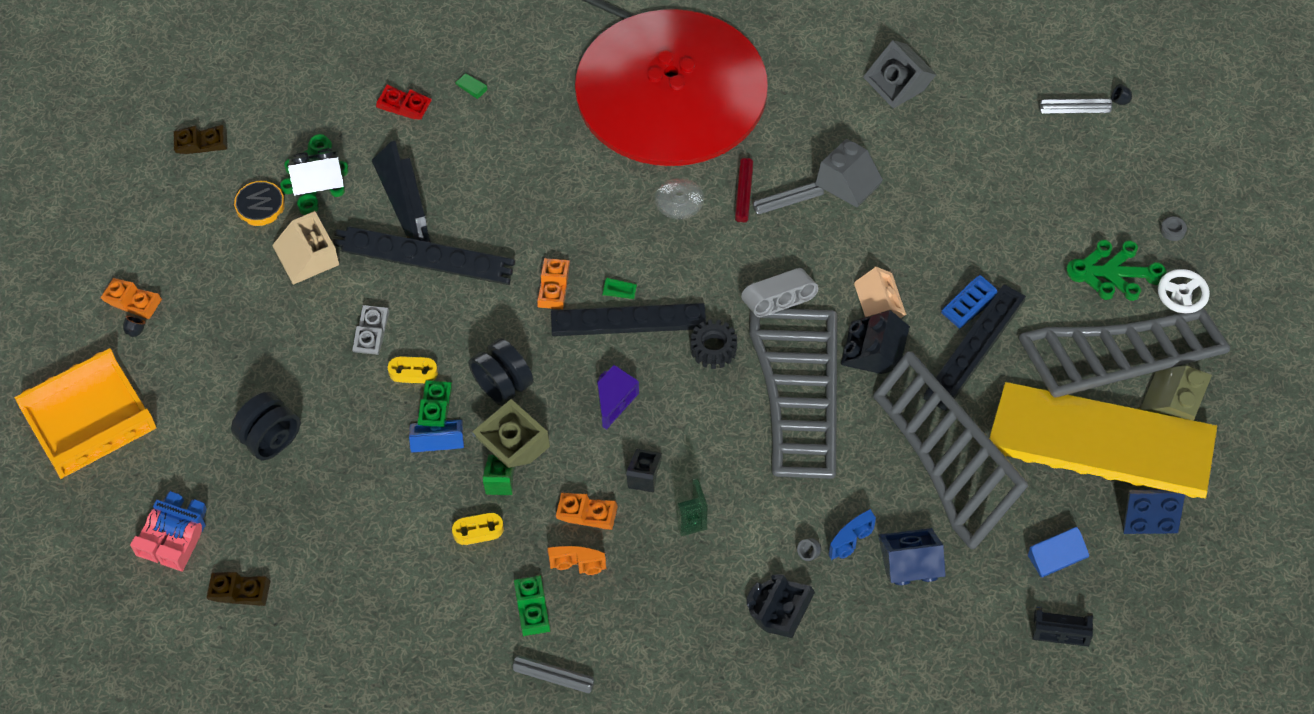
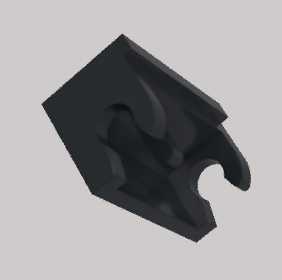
M1036 607L1034 611L1033 640L1089 647L1093 637V613H1087L1085 617L1045 613L1042 612V607Z

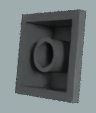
M892 40L863 78L892 108H895L923 92L937 74L907 44Z
M845 139L821 162L815 185L858 207L880 186L883 179L868 150L855 142Z

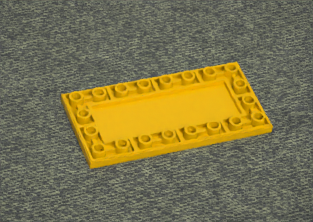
M1005 382L989 439L1005 457L1021 459L1027 463L1035 462L1052 468L1073 470L1079 474L1101 476L1107 480L1125 481L1135 486L1143 485L1157 488L1158 490L1172 491L1185 494L1191 498H1206L1217 425L1071 395L1053 397L1047 390Z

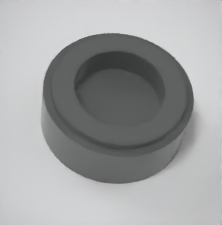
M1171 216L1163 220L1160 231L1164 238L1170 241H1178L1185 236L1187 225L1181 218Z

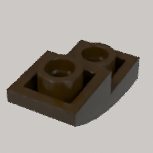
M195 125L173 131L175 153L193 154L227 149V130L224 125L201 131Z
M237 572L211 573L206 598L221 603L266 606L271 581L267 576L241 577Z

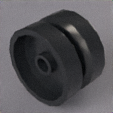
M498 338L486 348L487 353L480 351L468 361L473 377L481 389L495 403L503 406L516 396L515 391L523 392L533 384L534 380L529 366L520 353L503 338Z
M263 392L251 398L237 412L232 421L231 432L240 443L247 446L248 451L261 461L269 460L292 443L299 432L301 421L299 416L286 407L276 394Z

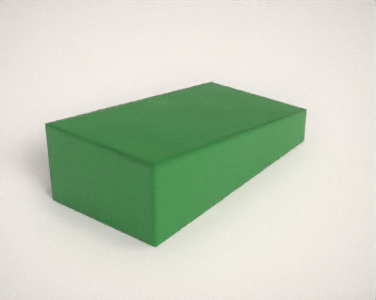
M466 73L455 82L456 85L476 99L488 90L487 85Z
M606 278L602 295L634 299L637 284Z

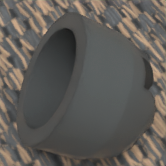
M813 538L800 541L797 547L798 555L805 561L816 559L822 551L821 544ZM813 547L814 550L809 555L807 551Z

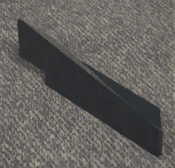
M391 141L372 159V163L406 237L430 242L411 159L406 158L400 161L396 141Z

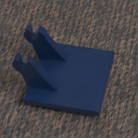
M1129 490L1123 526L1124 534L1178 533L1185 494L1167 490Z

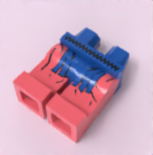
M169 491L163 501L156 500L153 505L154 509L150 512L140 535L135 536L130 544L135 555L156 563L160 562L164 566L183 572L200 538L201 532L206 526L203 521L207 510L205 504L194 499L189 504L187 510L181 508L184 502L183 497Z

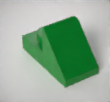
M488 454L483 474L485 493L487 495H513V472L515 467L508 468L495 455Z

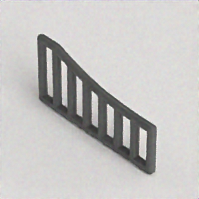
M1204 308L1193 313H1179L1128 324L1091 327H1045L1022 333L1019 336V341L1053 397H1061L1226 354L1230 351L1229 344ZM1199 319L1216 345L1203 348L1186 322ZM1176 325L1192 352L1179 355L1162 328ZM1151 330L1169 358L1155 361L1137 332ZM1126 334L1145 364L1131 367L1112 335ZM1100 336L1120 370L1107 373L1085 337ZM1057 337H1073L1094 371L1095 377L1082 379ZM1046 338L1072 383L1058 386L1032 341Z
M784 309L764 317H757L750 311L749 335L762 368L770 401L772 474L776 477L833 479L836 476L837 313L834 310ZM760 318L827 320V332L760 329ZM762 340L827 342V354L766 352ZM770 362L827 364L826 376L774 374ZM777 385L826 386V399L779 397ZM781 407L826 409V421L782 420ZM783 430L826 432V444L783 443ZM783 454L826 455V468L783 466Z
M911 351L906 352L874 392L873 397L893 420L919 456L935 486L952 529L968 548L975 549L1026 490L1028 482L917 356ZM910 365L918 375L893 405L886 397V394ZM926 383L933 391V394L908 424L901 415V412ZM942 401L949 409V412L922 443L915 432L938 403ZM958 419L966 429L935 465L929 452L954 421ZM972 437H974L982 446L981 449L947 489L941 475ZM990 455L998 464V467L957 514L952 501L953 498ZM1006 474L1015 484L1014 487L972 535L964 526V523Z

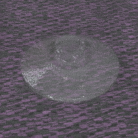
M683 178L671 179L664 182L657 189L655 204L658 210L669 218L686 219L696 215L701 210L704 204V194L702 189L691 180Z

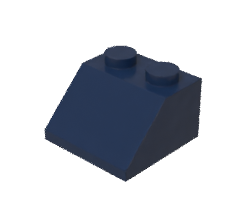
M932 528L878 535L886 575L891 583L907 585L914 580L932 582L936 581L938 577H946L944 547Z

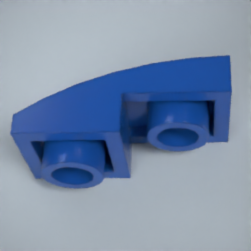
M871 509L854 518L835 536L830 544L829 557L831 560L837 557L841 559L848 557L856 548L857 537L862 539L872 533L876 517Z

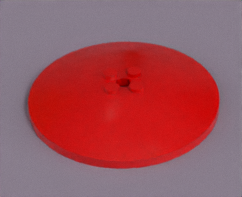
M677 9L656 10L637 14L605 30L591 43L584 53L577 69L575 80L577 106L583 121L592 134L608 148L622 156L638 162L660 166H683L704 162L718 157L737 146L752 132L759 122L765 108L768 89L767 74L763 61L753 44L741 32L726 22L710 15ZM668 72H674L677 75L673 77H668L665 74Z

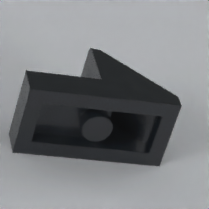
M640 449L635 450L626 474L629 489L654 493L662 453Z

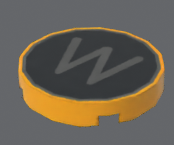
M255 181L245 185L237 193L234 202L238 217L253 226H263L272 223L280 213L282 214L285 205L281 189L267 181Z

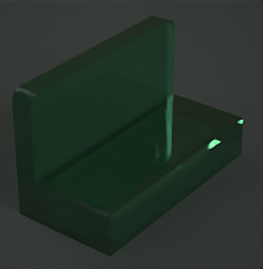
M699 479L693 480L692 500L678 503V529L681 537L707 530L708 505Z

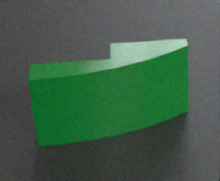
M425 381L424 395L420 402L418 425L445 426L450 405L452 382Z
M541 575L514 580L523 636L550 632Z

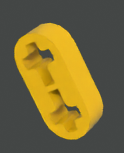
M395 357L388 364L389 376L395 382L425 383L426 380L434 381L438 375L437 365L431 358ZM403 366L404 369H402L401 373H396L398 367ZM424 367H429L427 374H422Z
M495 513L461 518L454 522L452 526L453 538L461 545L494 540L499 538L504 531L503 520ZM489 522H493L495 530L489 531ZM462 527H467L468 535L462 536Z

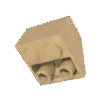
M315 211L291 221L273 244V248L293 285L339 265L335 246Z

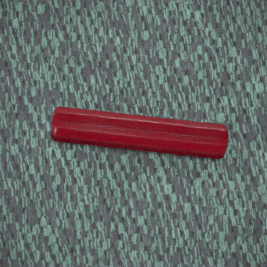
M742 158L740 160L735 220L737 222L746 223L749 218L753 160L751 158Z

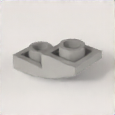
M363 305L360 324L356 328L353 352L379 355L389 316L388 308Z

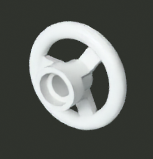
M1177 269L1170 271L1161 278L1158 284V295L1161 301L1168 308L1179 313L1199 311L1209 300L1210 291L1208 284L1199 274L1190 270ZM1176 277L1192 279L1187 284L1177 285L1169 282ZM1200 286L1202 296L1197 303L1192 305V291ZM1166 290L1172 292V294H1171V300H1170V298L1167 296Z

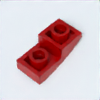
M387 84L377 101L376 107L411 119L422 120L432 99L411 89L407 94Z

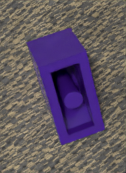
M615 365L608 372L604 371L597 381L602 427L606 430L639 394V381Z

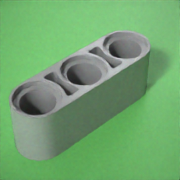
M797 268L747 286L742 292L741 298L757 317H764L811 300L815 297L819 288L804 269Z

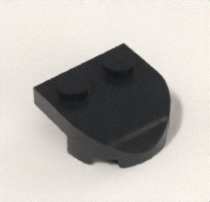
M771 575V580L763 584L757 582L752 587L747 597V607L753 620L761 629L768 633L793 638L815 591L812 586L788 581L785 575Z

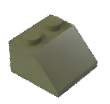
M1190 366L1172 367L1157 371L1140 410L1194 421L1212 375Z
M512 399L472 431V435L508 468L531 464L550 447L548 431Z

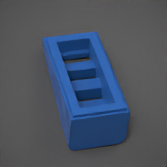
M979 275L941 313L960 329L990 304L997 294V289ZM972 295L973 297H975L978 300V302L973 300L970 296ZM962 302L966 303L971 309L969 310ZM957 308L961 313L964 314V316L961 317L953 309Z

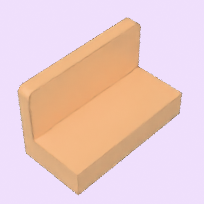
M875 267L855 281L854 285L865 317L891 310L899 318L906 315L891 272Z

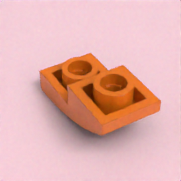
M544 258L538 308L563 310L570 260Z
M116 278L112 279L100 297L102 301L116 308L146 319L151 318L162 301L158 293L137 289L133 282Z
M561 493L556 518L568 523L612 530L618 506L615 501L590 500L587 494Z
M577 546L548 548L550 569L566 570L571 568L572 565L578 564L579 574L586 573L587 575H595L600 573L601 570L606 569L605 553L598 550Z

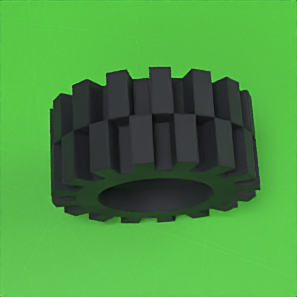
M708 320L707 325L701 322L699 328H694V334H691V355L693 358L696 357L698 364L702 361L703 367L707 368L708 364H711V369H716V364H719L720 368L725 367V362L729 365L732 362V358H735L737 334H735L733 327L729 329L728 323L725 322L722 326L721 320H716V324H712V320ZM710 338H717L723 342L724 346L719 350H709L704 346V343Z

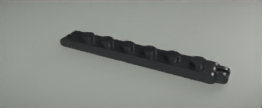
M347 227L346 231L336 229L335 236L344 239H333L332 242L334 246L341 247L340 251L344 253L510 285L511 279L502 277V274L512 276L513 270L504 266H515L516 260L354 227Z

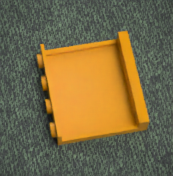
M110 348L95 354L92 358L80 364L73 365L67 371L50 377L45 382L32 389H27L14 397L60 479L156 429L148 409H145Z

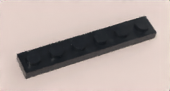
M1003 284L937 375L936 379L954 399L1025 302V295ZM930 387L924 393L923 399L926 401L933 394ZM942 401L937 405V407L944 411L948 409Z
M705 303L551 310L552 336L694 330L695 327L699 328L701 322H704L706 325Z

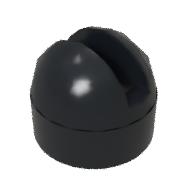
M1119 84L1114 88L1111 100L1118 105H1126L1132 100V92L1128 87Z
M126 316L123 323L124 333L129 334L131 337H137L142 333L145 321L135 316Z

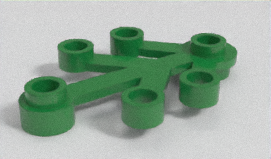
M315 135L310 139L308 149L304 152H308V156L318 154L320 149L332 148V143L324 135ZM288 159V160L285 162L284 166H285L286 172H287L288 174H290L289 168H288V164H289V159ZM340 161L341 167L345 168L342 170V176L344 177L348 174V165ZM291 178L282 180L280 183L282 192L292 194V186L285 188L288 184L292 185ZM340 187L339 191H334V188H332L330 193L334 197H340L345 193V188ZM317 191L306 193L298 199L297 204L302 215L305 216L314 211L317 213L319 209L316 198Z
M1101 240L1098 242L1096 250L1088 257L1070 261L1066 269L1067 275L1073 281H1085L1104 300L1113 298L1115 287L1123 292L1125 298L1130 301H1135L1139 298L1141 293L1140 286L1135 283L1129 284L1121 277L1145 278L1150 284L1158 285L1161 278L1167 273L1165 267L1160 263H1153L1148 267L1120 266L1128 258L1135 257L1138 246L1133 241L1124 242L1121 251L1105 265L1095 266V263L1102 257H1108L1112 251V244L1107 240ZM1079 267V268H1082V269H1084V270L1080 271V270H1077L1076 268ZM1095 276H1103L1109 282L1102 283ZM1107 289L1110 293H1106L1103 290ZM1129 290H1134L1136 294L1130 293Z

